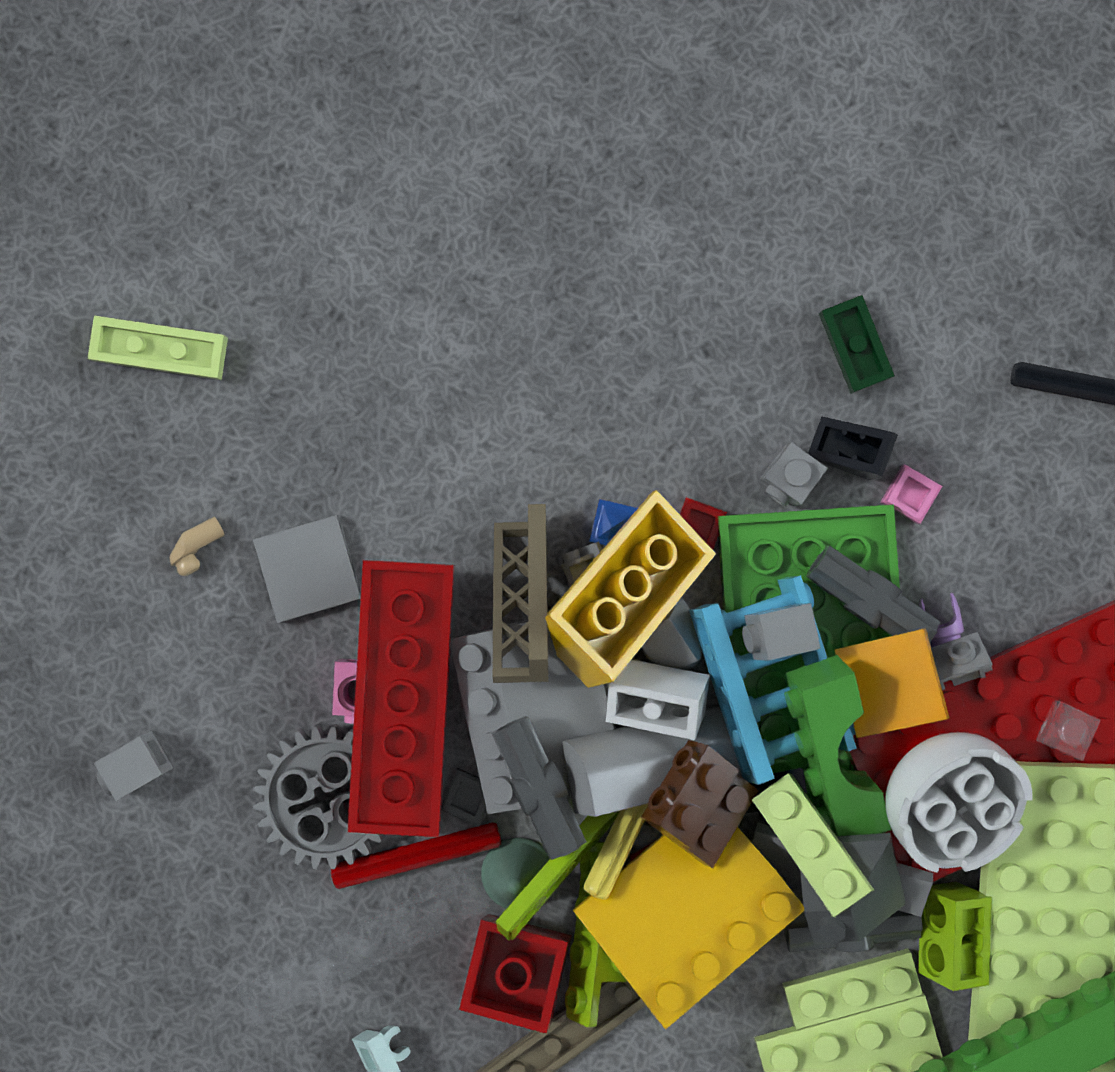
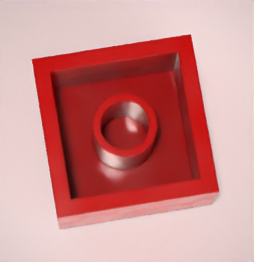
M487 914L480 921L459 1010L547 1034L552 1023L572 935L526 924L514 940L511 939L509 941L497 929L496 920L499 916Z

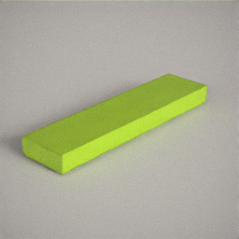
M619 811L596 817L587 816L579 827L586 843L566 856L553 860L549 859L496 920L497 929L509 941L511 939L514 940L612 826Z

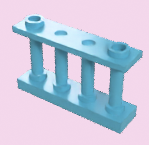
M801 576L785 577L777 580L781 595L728 613L720 610L718 603L705 604L689 610L742 777L746 781L758 785L775 779L771 769V765H774L775 762L774 759L799 751L794 733L767 742L765 739H762L757 722L761 719L760 716L788 707L784 693L789 691L790 688L787 687L754 699L752 696H748L743 679L747 676L746 673L800 654L805 666L827 659V655L817 624L816 629L821 649L769 661L754 660L752 653L742 656L734 653L729 636L732 635L733 630L746 626L744 615L793 604L811 603L813 608L814 597L812 591L802 581ZM853 723L842 737L839 750L851 751L857 749L853 735H855Z

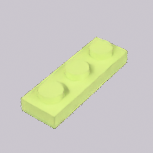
M94 316L87 359L95 362L222 380L228 337L222 334Z
M791 773L786 774L752 799L833 917L838 916L874 890Z
M908 948L782 983L796 1030L923 995L912 953Z

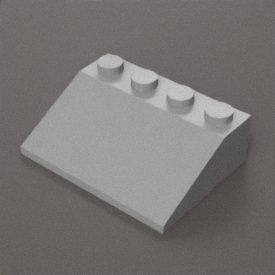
M529 620L508 624V626L517 632ZM493 628L451 638V652L487 813L493 814L522 809L509 782V779L512 777L491 733L501 726L524 716L529 717L547 758L552 759L560 772L568 791L566 798L572 797L562 741L617 729L616 724L606 722L607 683L588 688L558 658L549 628V682L493 683ZM503 634V643H504L505 641L508 640V638ZM529 634L524 638V640L527 641L528 643H529ZM516 645L503 657V668L529 667V656Z

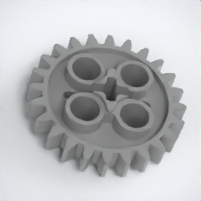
M334 724L326 736L321 725H315L312 729L311 738L308 737L303 729L295 732L296 745L288 738H284L279 742L284 754L274 750L270 751L266 756L274 766H262L257 771L258 774L267 779V782L258 783L253 787V791L264 795V799L255 803L253 809L266 811L267 814L257 825L258 827L271 826L274 831L268 836L266 841L270 843L280 838L284 843L279 854L283 856L290 849L295 850V864L297 865L301 863L306 855L311 856L313 869L319 867L323 858H327L330 868L335 869L339 863L340 855L351 865L356 860L355 849H358L367 856L372 850L368 838L380 843L384 834L348 832V814L344 809V801L350 797V789L337 794L329 804L326 800H322L297 813H291L290 807L313 799L321 791V787L324 792H330L350 782L353 729L344 738L340 737L338 724ZM339 757L346 762L348 767L346 777L338 778L329 772L327 766L329 758ZM290 774H298L304 778L307 784L305 794H295L289 789L287 780ZM314 815L320 818L324 825L323 833L315 835L308 832L304 826L305 816Z

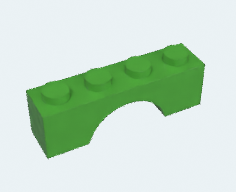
M838 655L787 672L786 676L790 690L786 691L784 696L792 717L798 719L800 730L795 731L794 734L802 756L808 759L810 769L805 770L804 774L811 793L818 798L819 807H816V809L836 836L880 834L891 830L883 792L865 771L844 769L839 767L838 750L842 737L851 724L864 714L855 673Z

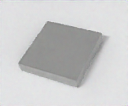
M339 515L253 539L277 623L361 599V590Z

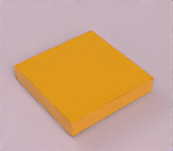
M926 628L834 649L835 654L855 673L864 714L853 722L857 738L949 718Z

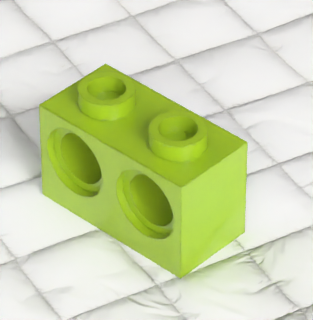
M958 882L931 886L921 916L923 930L921 931V938H919L918 973L951 991L989 985L991 896H985L983 893Z

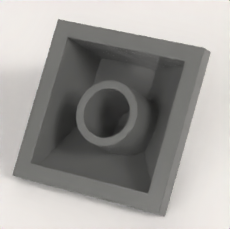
M890 833L836 836L874 889L836 917L832 916L800 870L804 913L813 943L860 941L905 905V893Z

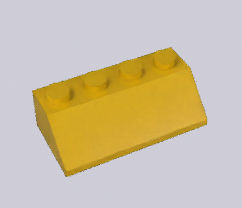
M657 490L653 491L545 616L558 658L588 688L615 681L716 555Z

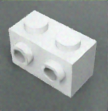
M631 660L615 681L609 683L606 722L695 740L705 716L710 675Z

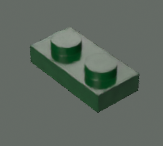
M863 295L822 310L819 313L850 394L895 376Z

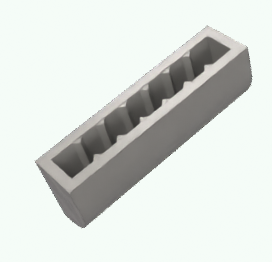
M707 708L697 736L692 741L709 745L739 769L737 774L742 777L721 708ZM627 726L562 741L574 813L596 817L647 804L653 791L661 785L671 769L675 755L685 746L688 739Z

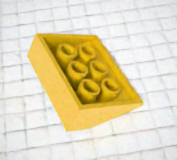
M737 827L713 868L702 864L665 835H662L621 869L607 899H598L590 895L576 906L573 911L666 1030L804 912V906L778 872Z

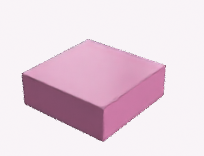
M904 464L900 467L880 503L884 505L894 504V511L916 524H921L942 486Z

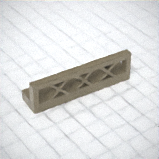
M528 504V522L494 523L493 683L549 682L548 625L545 618L548 614L546 504ZM528 536V546L516 556L503 546V537ZM503 558H504L506 561H508V563H507L506 565H504V566H503ZM515 569L528 578V583L517 593L513 592L503 583V580ZM503 596H505L508 599V601H506L504 604ZM527 596H528V603H527L526 601H524V599H525ZM516 606L529 618V621L517 632L503 622V617ZM503 634L508 638V640L505 641L504 643H503ZM528 634H529V643L524 640V638H525ZM516 645L529 656V667L503 668V657Z

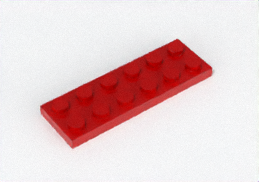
M363 560L348 832L439 837L455 565Z

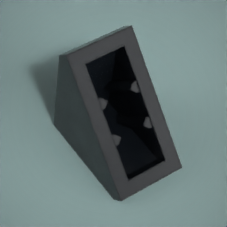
M822 416L808 454L821 463L867 480H873L883 477L898 435L894 432Z

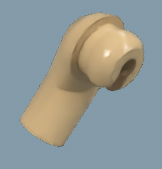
M215 517L181 534L170 555L171 566L175 565L177 572L181 576H187L199 569L200 562L194 554L200 548L225 536L221 525Z

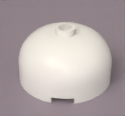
M945 733L919 743L897 764L887 786L886 813L896 838L920 866L938 873L939 868L962 867L965 872L984 866L1000 856L1017 839L1024 828L1019 821L1025 810L1026 802L1033 799L1032 787L1029 777L1022 767L996 743L971 733Z

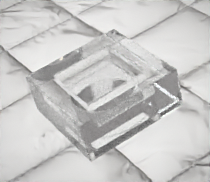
M1054 700L1036 741L1076 760L1083 761L1101 720L1064 702Z

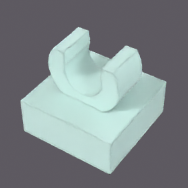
M386 1026L380 1032L366 1030L352 1039L367 1072H401L396 1062L406 1059L411 1051L409 1047L402 1046L392 1052L389 1047L391 1038L401 1031L399 1026Z

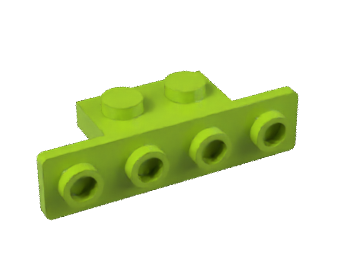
M598 841L580 862L581 879L579 897L576 900L575 907L590 896L584 890V883L604 842ZM576 915L574 942L570 948L571 970L569 988L565 994L566 1017L585 1027H596L601 982H627V980Z

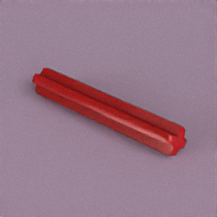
M492 822L480 827L477 826L359 857L351 865L346 861L340 862L335 869H331L332 881L335 888L341 889L498 848L502 841L500 830L497 824Z

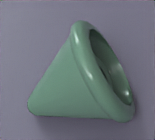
M521 837L503 840L498 848L491 849L483 860L481 868L483 887L496 904L507 909L550 858L544 848L531 839Z

